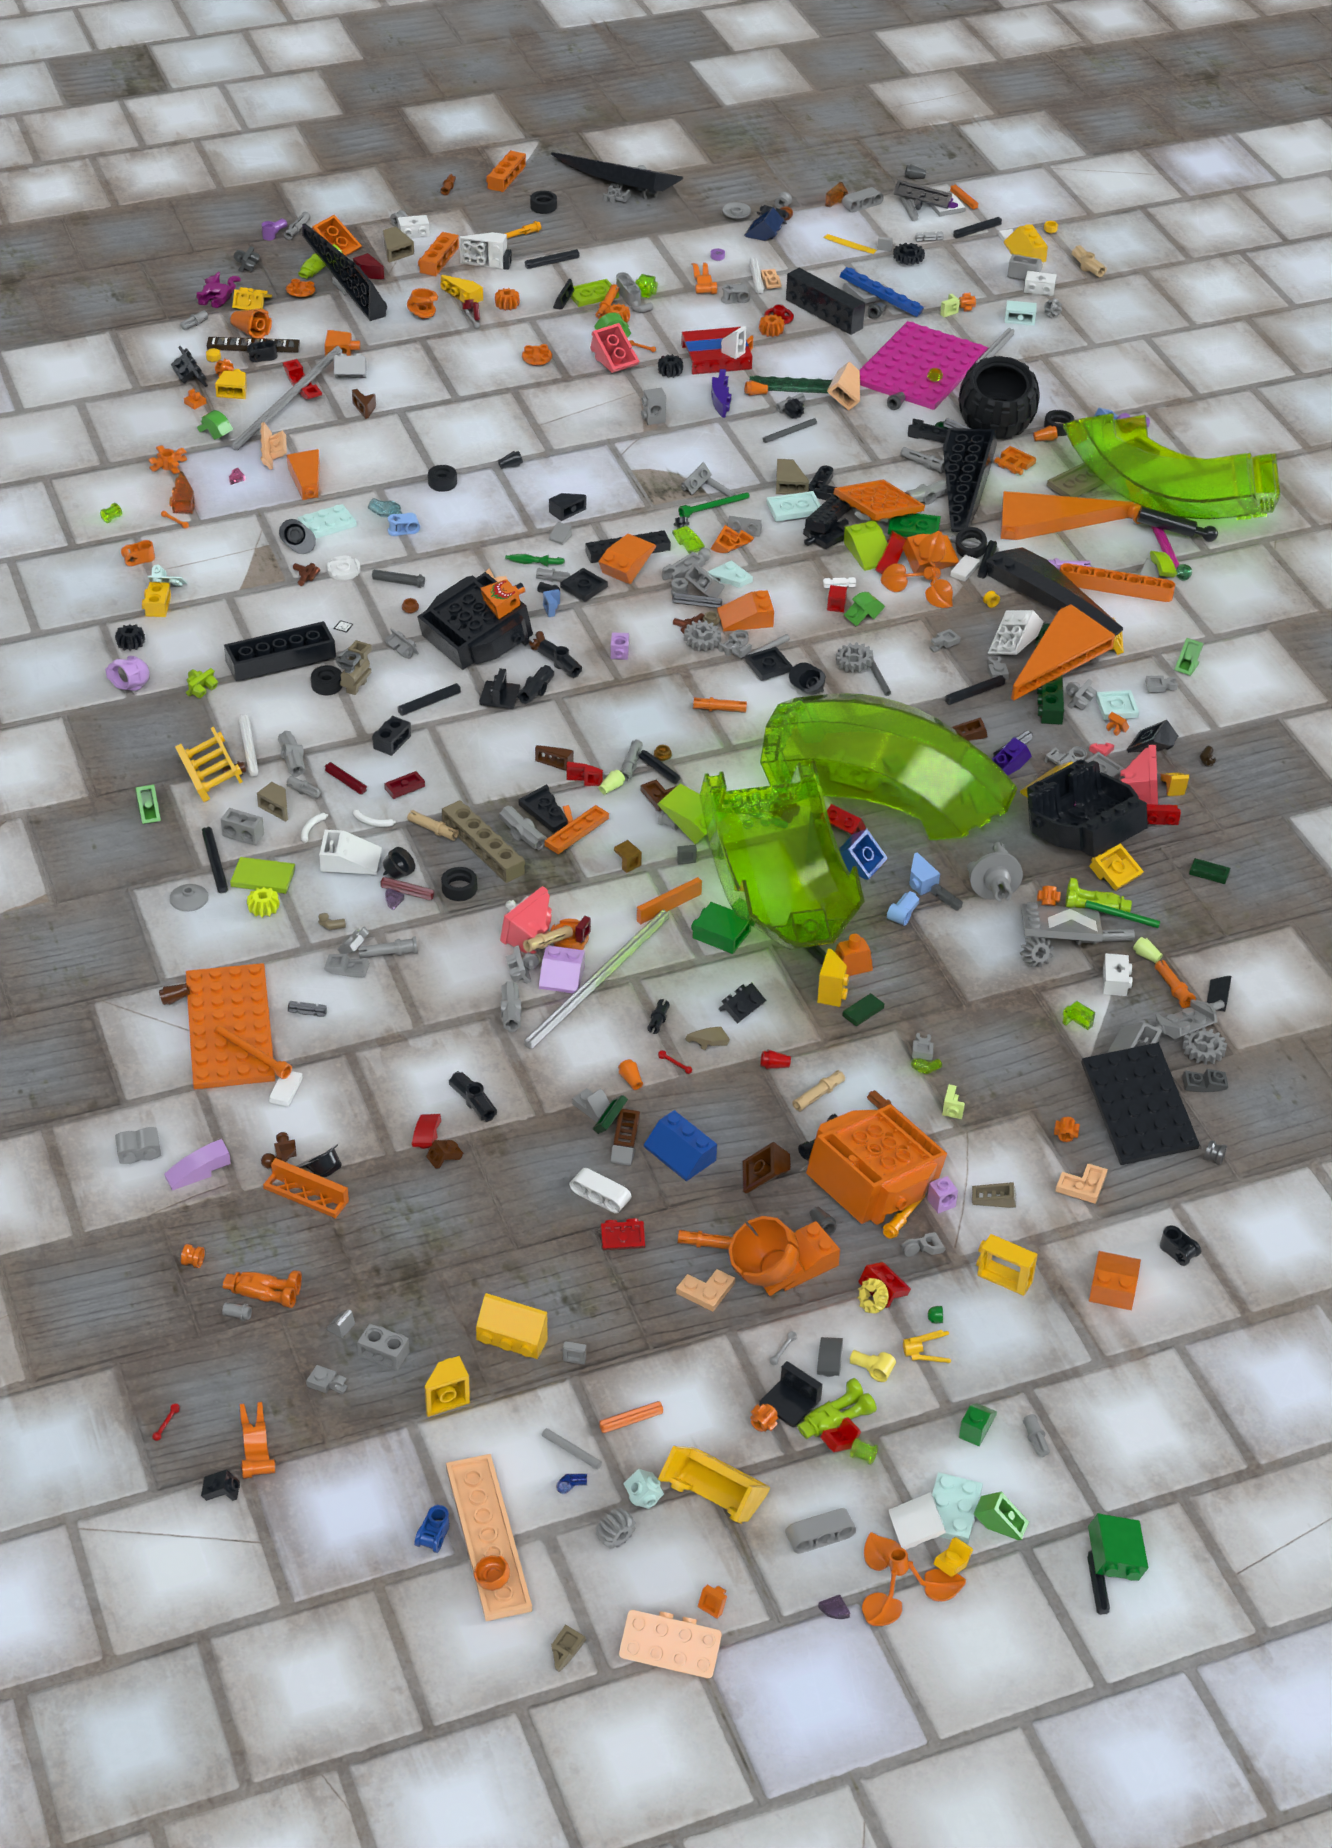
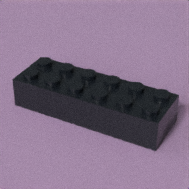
M800 267L787 274V301L850 335L863 329L865 302Z
M324 621L224 644L225 661L235 681L336 658L335 640Z

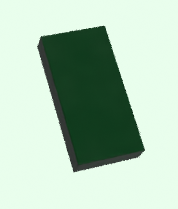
M1194 858L1189 875L1226 884L1231 868Z
M870 993L845 1009L842 1016L857 1027L884 1009L885 1003Z
M624 1095L614 1098L593 1127V1130L597 1134L606 1131L628 1099Z

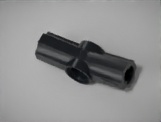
M546 639L541 641L538 646V652L552 660L555 668L564 670L573 678L579 676L580 672H582V666L569 655L567 647L556 646Z
M544 665L533 677L529 676L527 678L525 686L518 691L517 697L521 703L527 704L537 695L543 696L545 694L548 683L554 677V671L550 666Z
M457 1071L449 1079V1085L466 1100V1105L476 1112L481 1121L488 1122L493 1120L494 1116L497 1115V1109L484 1093L483 1085L479 1082H473L463 1072Z

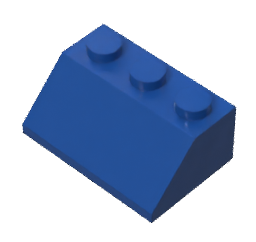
M675 1110L658 1121L644 1143V1148L685 1181H688L714 1163L717 1157V1143Z

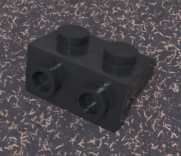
M751 982L746 987L743 984L734 991L736 993L735 996L732 997L730 994L721 1001L723 1005L719 1010L721 1012L726 1009L738 1024L767 1000Z

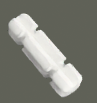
M848 577V579L832 578V580L825 578L823 579V587L830 588V585L855 587L856 579L854 577Z

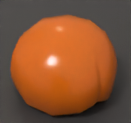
M490 1555L483 1557L476 1564L474 1577L483 1589L493 1591L502 1588L508 1582L510 1568L503 1556Z

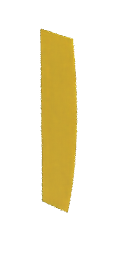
M830 234L823 237L864 252L874 254L877 251L876 249Z

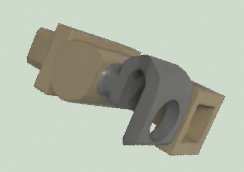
M355 640L348 648V651L337 661L344 668V671L341 673L340 684L346 687V692L356 695L360 685H364L367 682V677L371 674V668H369L370 661L368 660V654L372 651L370 644Z

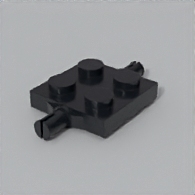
M844 518L836 522L824 534L804 528L803 535L808 537V539L804 540L805 545L809 546L812 543H817L827 549L844 540V526L848 525L849 521Z

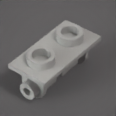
M704 462L681 484L683 491L688 490L693 495L712 475Z
M729 516L728 527L737 533L743 530L749 535L760 536L762 523L761 520Z
M390 628L392 634L385 638L387 645L405 658H410L413 652L417 655L419 654L415 648L416 644L411 639H405V636L400 631L396 632Z

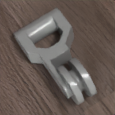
M935 1232L925 1234L922 1238L908 1239L901 1246L907 1257L914 1256L920 1249L922 1252H927L931 1255L941 1254L946 1250ZM927 1242H932L934 1246L929 1245Z

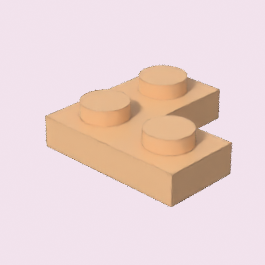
M1087 1164L1082 1178L1062 1172L1055 1192L1096 1204L1108 1169Z
M716 1269L705 1283L687 1274L677 1286L676 1294L713 1312L734 1286L735 1277Z

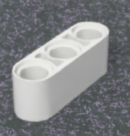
M582 1168L569 1183L574 1193L613 1213H619L632 1197L630 1191L624 1186L588 1168Z

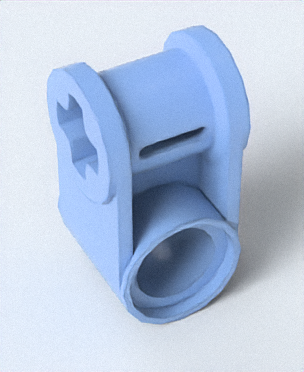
M414 513L392 514L388 516V534L391 536L416 534L420 530V524Z

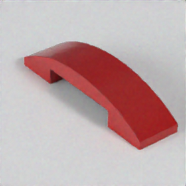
M297 359L283 362L284 370L294 386L305 376L303 366ZM311 382L306 387L301 388L302 390L299 392L305 399L322 396L316 384L312 385Z
M893 530L889 535L882 557L875 568L881 574L890 565L897 564L903 552L902 547L906 538Z

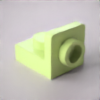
M949 294L948 300L941 302L940 315L947 317L958 313L960 300L953 294Z
M949 1084L942 1115L962 1119L965 1103L958 1101L959 1095L955 1094L957 1086Z

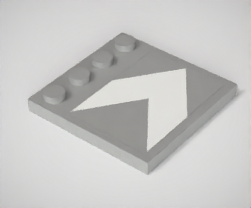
M1035 902L1022 904L1024 936L1098 942L1103 940L1099 911L1089 908L1038 905Z

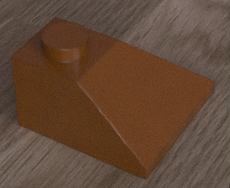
M772 1142L743 1160V1192L747 1194L791 1170L790 1153L775 1142Z

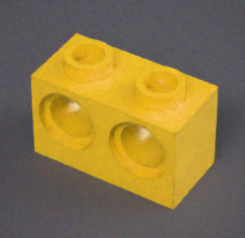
M149 582L148 589H145L144 592L145 599H142V609H145V616L166 617L171 599L170 583Z

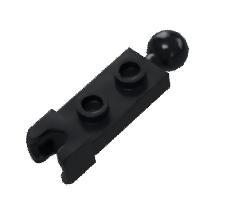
M915 418L912 419V425L908 426V437L916 439L922 437L927 440L939 441L940 443L945 442L948 432L946 428L925 424L923 420Z

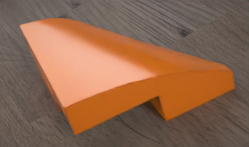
M725 525L710 549L719 553H728L752 542L754 537L743 530L737 533Z

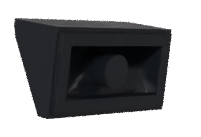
M568 279L559 293L553 306L554 309H563L573 294L574 287L571 279Z
M1232 976L1210 980L1207 1003L1223 1001L1225 1006L1218 1009V1011H1226Z

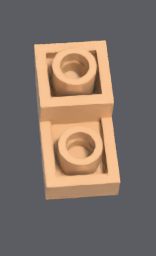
M775 269L761 270L762 281L766 289L781 288L780 278Z

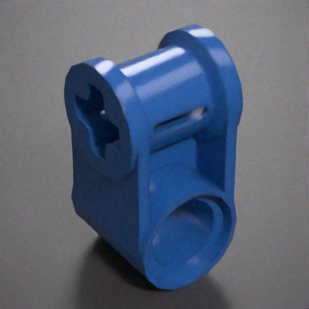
M435 1505L429 1509L422 1526L417 1531L414 1541L415 1546L420 1547L422 1545L431 1548L435 1553L440 1551L450 1527L449 1513L446 1507Z

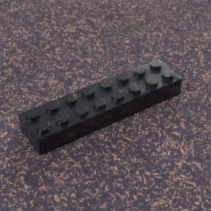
M833 494L806 519L805 529L824 534L851 509L850 504L840 500L839 497Z
M665 530L633 535L655 544L656 548L652 553L670 551L671 542ZM622 537L585 543V552L590 563H597L605 551Z

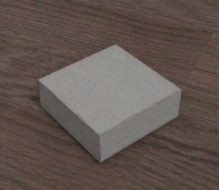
M565 1341L563 1345V1361L585 1365L586 1345Z

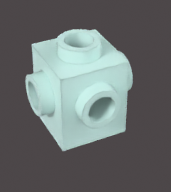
M638 1469L623 1483L630 1495V1501L635 1506L650 1509L664 1495L658 1478L652 1472Z

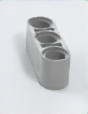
M870 187L845 195L842 199V204L851 212H857L881 204L884 196L874 187Z
M618 273L616 275V285L619 287V294L629 306H631L633 301H638L639 305H641V289L628 273Z
M840 1508L792 1523L786 1528L785 1533L794 1552L800 1554L846 1540L856 1533V1527L847 1510Z

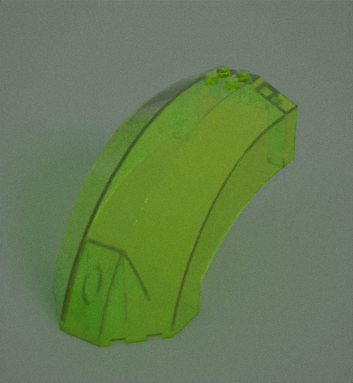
M1114 413L1081 418L1079 421L1074 420L1063 424V428L1072 446L1089 469L1112 490L1141 506L1190 519L1237 518V520L1252 519V516L1253 518L1268 517L1267 513H1273L1280 499L1276 453L1252 457L1251 453L1209 459L1178 453L1148 437L1146 415L1114 420Z
M852 693L796 697L778 704L765 728L760 763L772 791L777 790L781 795L786 793L790 799L831 796L860 799L882 804L920 819L929 840L963 838L969 834L968 831L974 827L980 828L991 822V817L998 813L1003 815L1008 812L1017 791L1016 785L1005 772L956 730L917 708L887 698Z
M811 761L809 765H801L800 762L796 763L791 783L726 791L727 787L723 771L719 772V775L709 776V773H705L700 791V801L706 830L723 891L735 914L789 950L834 944L865 901L857 866H853L851 873H849L838 849L827 814L815 761Z

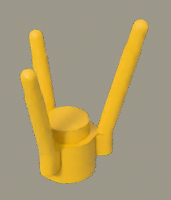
M938 1330L918 1337L903 1339L905 1356H911L912 1361L926 1360L950 1363V1358L919 1355V1352H923L922 1342L947 1336L949 1332Z

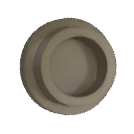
M709 611L705 613L703 622L707 620L708 624L713 622V626L720 623V617L717 612Z

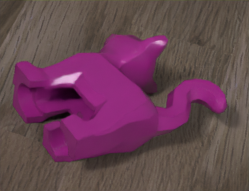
M220 272L206 278V285L203 286L202 292L196 293L198 304L205 306L210 299H213L211 301L212 307H221L230 299L232 292L236 288L234 282H240L241 278L238 276L230 277L227 281L228 285L220 283Z

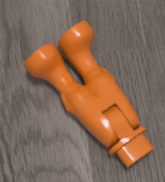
M294 1270L288 1275V1279H278L272 1275L257 1272H236L235 1275L226 1274L223 1281V1289H229L234 1294L265 1302L274 1301L282 1304L284 1307L292 1308L296 1303V1296L300 1292L302 1274L300 1271Z

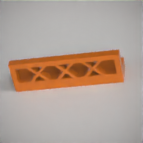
M277 1158L271 1163L272 1174L263 1184L265 1190L333 1218H336L349 1202L348 1187ZM276 1179L284 1182V1185L280 1186L272 1184ZM299 1188L302 1189V1192L294 1194L289 1189ZM316 1195L320 1197V1200L311 1201L307 1197ZM336 1203L338 1205L333 1210L326 1207L325 1204Z

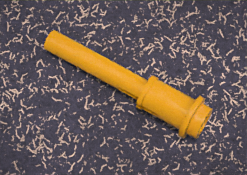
M534 221L532 224L504 234H507L508 239L521 234L538 233L541 230V224L539 221Z
M922 1200L905 1207L901 1213H897L889 1223L883 1226V1234L889 1239L897 1237L899 1230L907 1223V1217Z

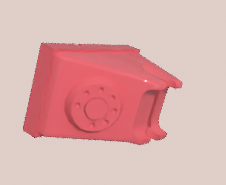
M620 323L592 332L593 337L590 349L592 352H595L596 360L601 362L611 373L639 364L640 361Z
M1149 745L1126 769L1120 771V776L1125 777L1120 781L1130 785L1140 800L1147 804L1158 805L1156 745Z
M540 887L504 916L500 938L502 943L505 945L510 944L513 947L519 945L522 952L528 953L523 947V942L534 938L539 933L545 934L549 929L552 909L548 906L550 895L545 887ZM533 950V951H531L530 953H531V954H535L536 951Z

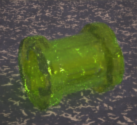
M112 503L111 507L101 510L100 516L104 522L110 523L113 518L122 516V510L117 503Z
M856 1438L850 1451V1457H858L872 1465L878 1452V1445L871 1446L861 1442L860 1438Z

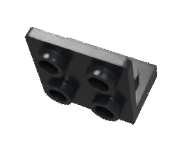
M786 1361L781 1366L780 1381L759 1401V1405L769 1404L773 1406L777 1411L779 1419L791 1427H796L821 1401L823 1384Z

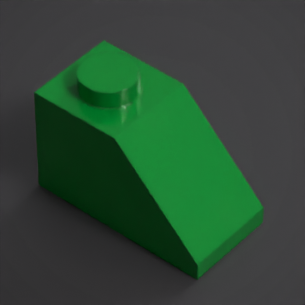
M978 1403L970 1405L961 1421L959 1438L980 1447L997 1415V1411Z

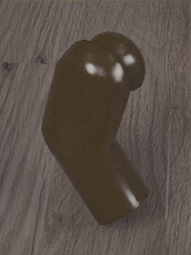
M1206 746L1199 756L1203 764L1208 767L1213 766L1216 762V758L1212 759L1213 755L1211 754L1214 750L1211 746Z

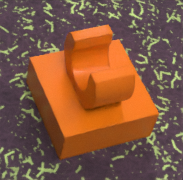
M194 388L189 390V396L184 398V403L194 410L207 404L206 398L200 392H195Z
M1114 712L1110 713L1108 716L1110 722L1106 726L1107 731L1116 727L1113 731L1116 736L1121 731L1126 733L1129 729L1126 719Z
M707 1584L702 1589L698 1608L718 1619L722 1615L726 1603V1590L720 1586L713 1588Z

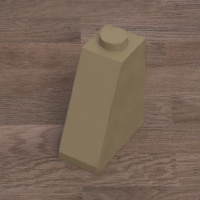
M395 226L383 230L384 246L389 263L414 255V241Z
M777 459L776 494L788 495L808 492L809 480L793 459Z

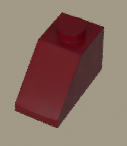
M369 253L353 258V262L362 269L368 278L384 279V266Z

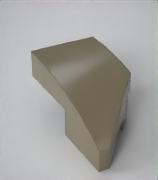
M722 1027L701 1029L687 1034L685 1038L689 1043L693 1041L699 1043L703 1050H706L708 1045L727 1046L730 1040Z
M566 1624L551 1644L555 1669L558 1672L571 1661L586 1641L585 1636Z

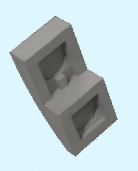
M347 953L329 954L324 969L330 973L342 976L365 977L370 963L368 958L349 959Z

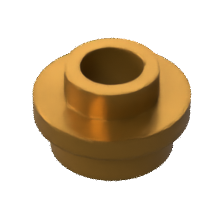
M659 745L654 750V757L660 761L668 760L672 756V751L667 745Z

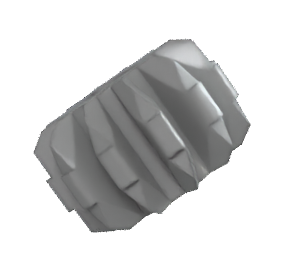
M1031 937V940L1025 938L1026 944L1021 945L1024 950L1020 952L1021 956L1024 957L1023 961L1029 963L1031 967H1042L1043 962L1049 963L1048 957H1053L1050 951L1054 949L1050 945L1051 941L1044 937Z
M622 1508L613 1509L603 1519H600V1523L596 1526V1535L601 1543H604L610 1549L615 1546L619 1547L632 1536L631 1533L636 1529V1522Z

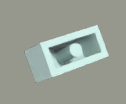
M1007 300L1005 323L1035 325L1037 303Z

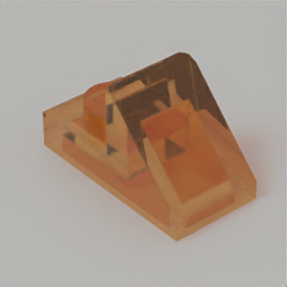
M839 182L826 193V207L830 208L837 202L842 203L843 197L848 194L843 182Z

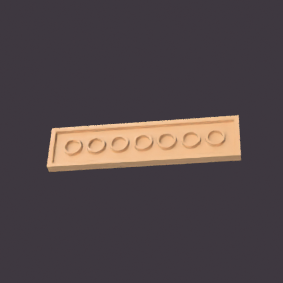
M491 1454L447 1462L446 1470L473 1575L476 1564L483 1557L490 1555L503 1556L510 1568L508 1582L500 1589L493 1591L483 1589L476 1582L485 1621L532 1612L530 1596Z

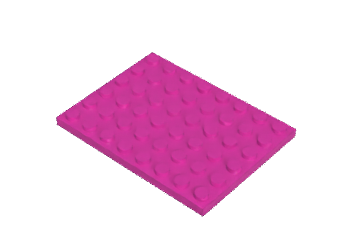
M907 321L859 370L860 386L890 396L903 392L905 394V401L935 410L964 379L967 371L973 364H976L975 362L989 347Z

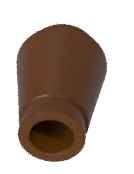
M187 983L164 986L163 989L159 990V995L164 1005H171L190 994Z

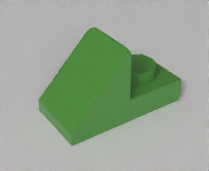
M1186 638L1174 670L1191 676L1199 665L1198 658L1204 644Z

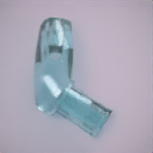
M373 498L368 504V509L380 517L403 514L400 511V505L395 501H381Z

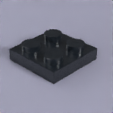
M585 568L580 569L560 582L561 589L584 602L608 587V581Z
M777 647L749 654L745 657L746 663L761 681L789 673L793 667Z

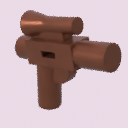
M297 563L293 565V569L299 571L301 576L298 580V585L303 586L308 580L312 581L320 572V568L315 567L314 563H310L306 567Z
M700 613L696 617L685 620L674 618L673 624L682 627L681 632L684 634L687 624L691 625L692 621L698 623V620L703 622L702 620L705 615Z

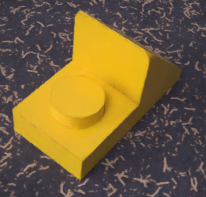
M1179 772L1161 774V781L1166 782L1167 796L1184 795L1189 781V774Z

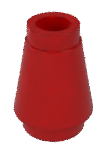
M769 1049L762 1051L761 1067H765V1069L790 1067L791 1056Z

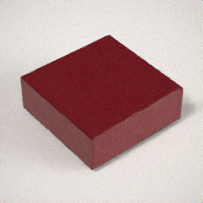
M585 915L576 926V942L582 943L591 932V918Z

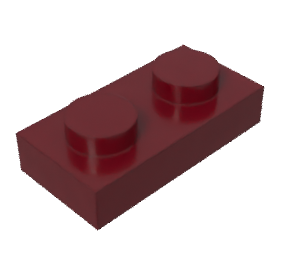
M417 771L384 783V789L393 799L425 787V780Z

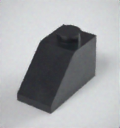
M560 493L549 499V513L560 521L586 510L585 494Z

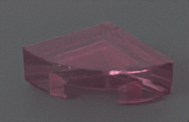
M239 468L232 470L229 476V483L231 485L245 481V475Z

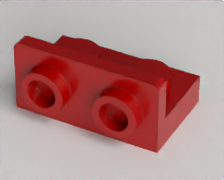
M833 804L829 806L822 817L823 821L851 835L856 831L860 832L866 829L861 818Z
M1147 804V824L1179 825L1181 810L1178 809L1177 805Z
M632 1218L627 1219L626 1222L606 1220L605 1223H601L602 1250L645 1248L644 1221Z
M884 1262L866 1265L858 1281L863 1285L862 1282L869 1280V1278L881 1280L888 1290V1301L885 1308L890 1307L894 1298L908 1296L911 1290Z

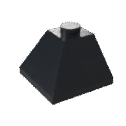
M1164 720L1140 730L1127 748V752H1142L1149 745H1156V751L1168 750L1175 745V741L1179 736L1169 721Z

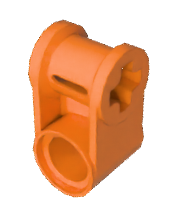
M150 540L125 545L121 549V554L128 566L152 562L155 559L153 543Z

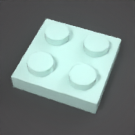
M1131 690L1096 693V700L1104 720H1109L1108 716L1111 712L1124 719L1138 718L1139 711Z

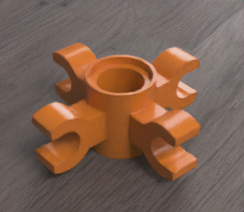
M163 445L157 446L158 458L152 457L149 459V462L154 464L149 466L152 471H157L162 467L164 470H171L173 474L179 473L180 470L177 468L179 466L178 461L184 462L187 460V457L182 455L186 453V450L179 448L174 452L172 449H165Z

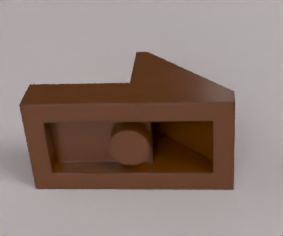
M358 389L352 390V403L365 419L369 418L376 408V395L364 396Z

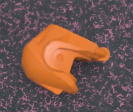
M414 289L407 301V308L412 314L421 319L430 318L435 315L436 308L433 302L438 300V295L429 289Z

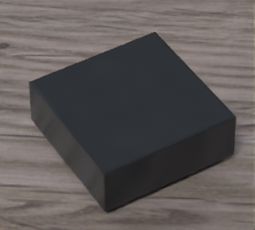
M506 249L503 256V269L509 270L512 263L511 249Z

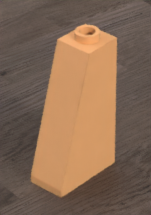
M850 362L837 371L827 390L848 411L860 402V371Z

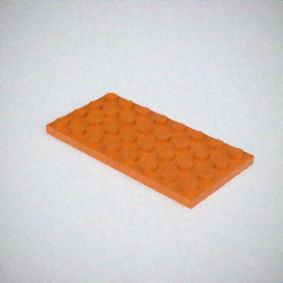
M264 963L186 971V983L190 990L187 1000L194 1090L275 1081L274 1068L215 1031L216 1026L220 1025L273 1058Z

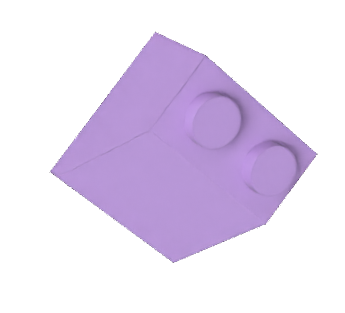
M548 945L542 960L539 989L574 993L580 986L584 972L585 950Z

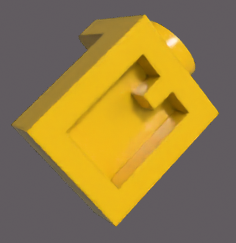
M954 1537L948 1549L936 1556L933 1565L953 1577L966 1568L973 1548L957 1537Z

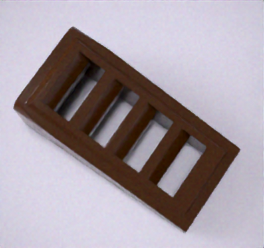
M981 717L947 728L952 742L978 740L988 737Z
M536 745L535 761L567 771V762H574V751L565 748Z
M621 1109L613 1145L634 1148L640 1111ZM623 1120L633 1121L634 1124L623 1122ZM622 1126H624V1127H631V1128H633V1130H631V1129H624V1128H621V1127H622ZM620 1132L632 1134V1136L621 1135ZM619 1138H620V1139L631 1140V1141H630V1143H629V1142H623V1141H619Z

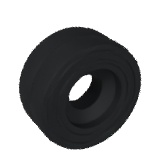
M436 465L430 468L428 471L429 487L439 492L454 489L457 485V472L455 468L449 465Z
M331 665L315 668L311 673V687L313 691L325 696L338 693L343 687L340 684L341 670Z

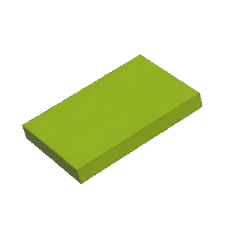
M608 279L573 286L574 292L571 295V299L578 307L602 302L612 284Z
M240 857L230 885L231 887L256 890V887L259 889L263 887L266 889L272 888L277 893L286 894L295 871V864Z

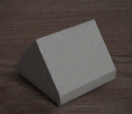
M879 236L877 250L892 251L893 239Z
M613 1145L611 1163L631 1166L635 1149Z
M346 1310L339 1313L326 1329L343 1338L355 1325L352 1311Z

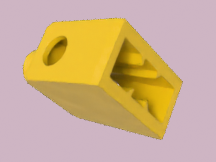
M239 369L223 371L215 383L216 397L246 399V373Z

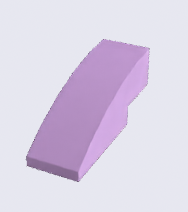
M222 1139L180 1160L164 1174L172 1191L212 1177V1170L231 1164L229 1151Z

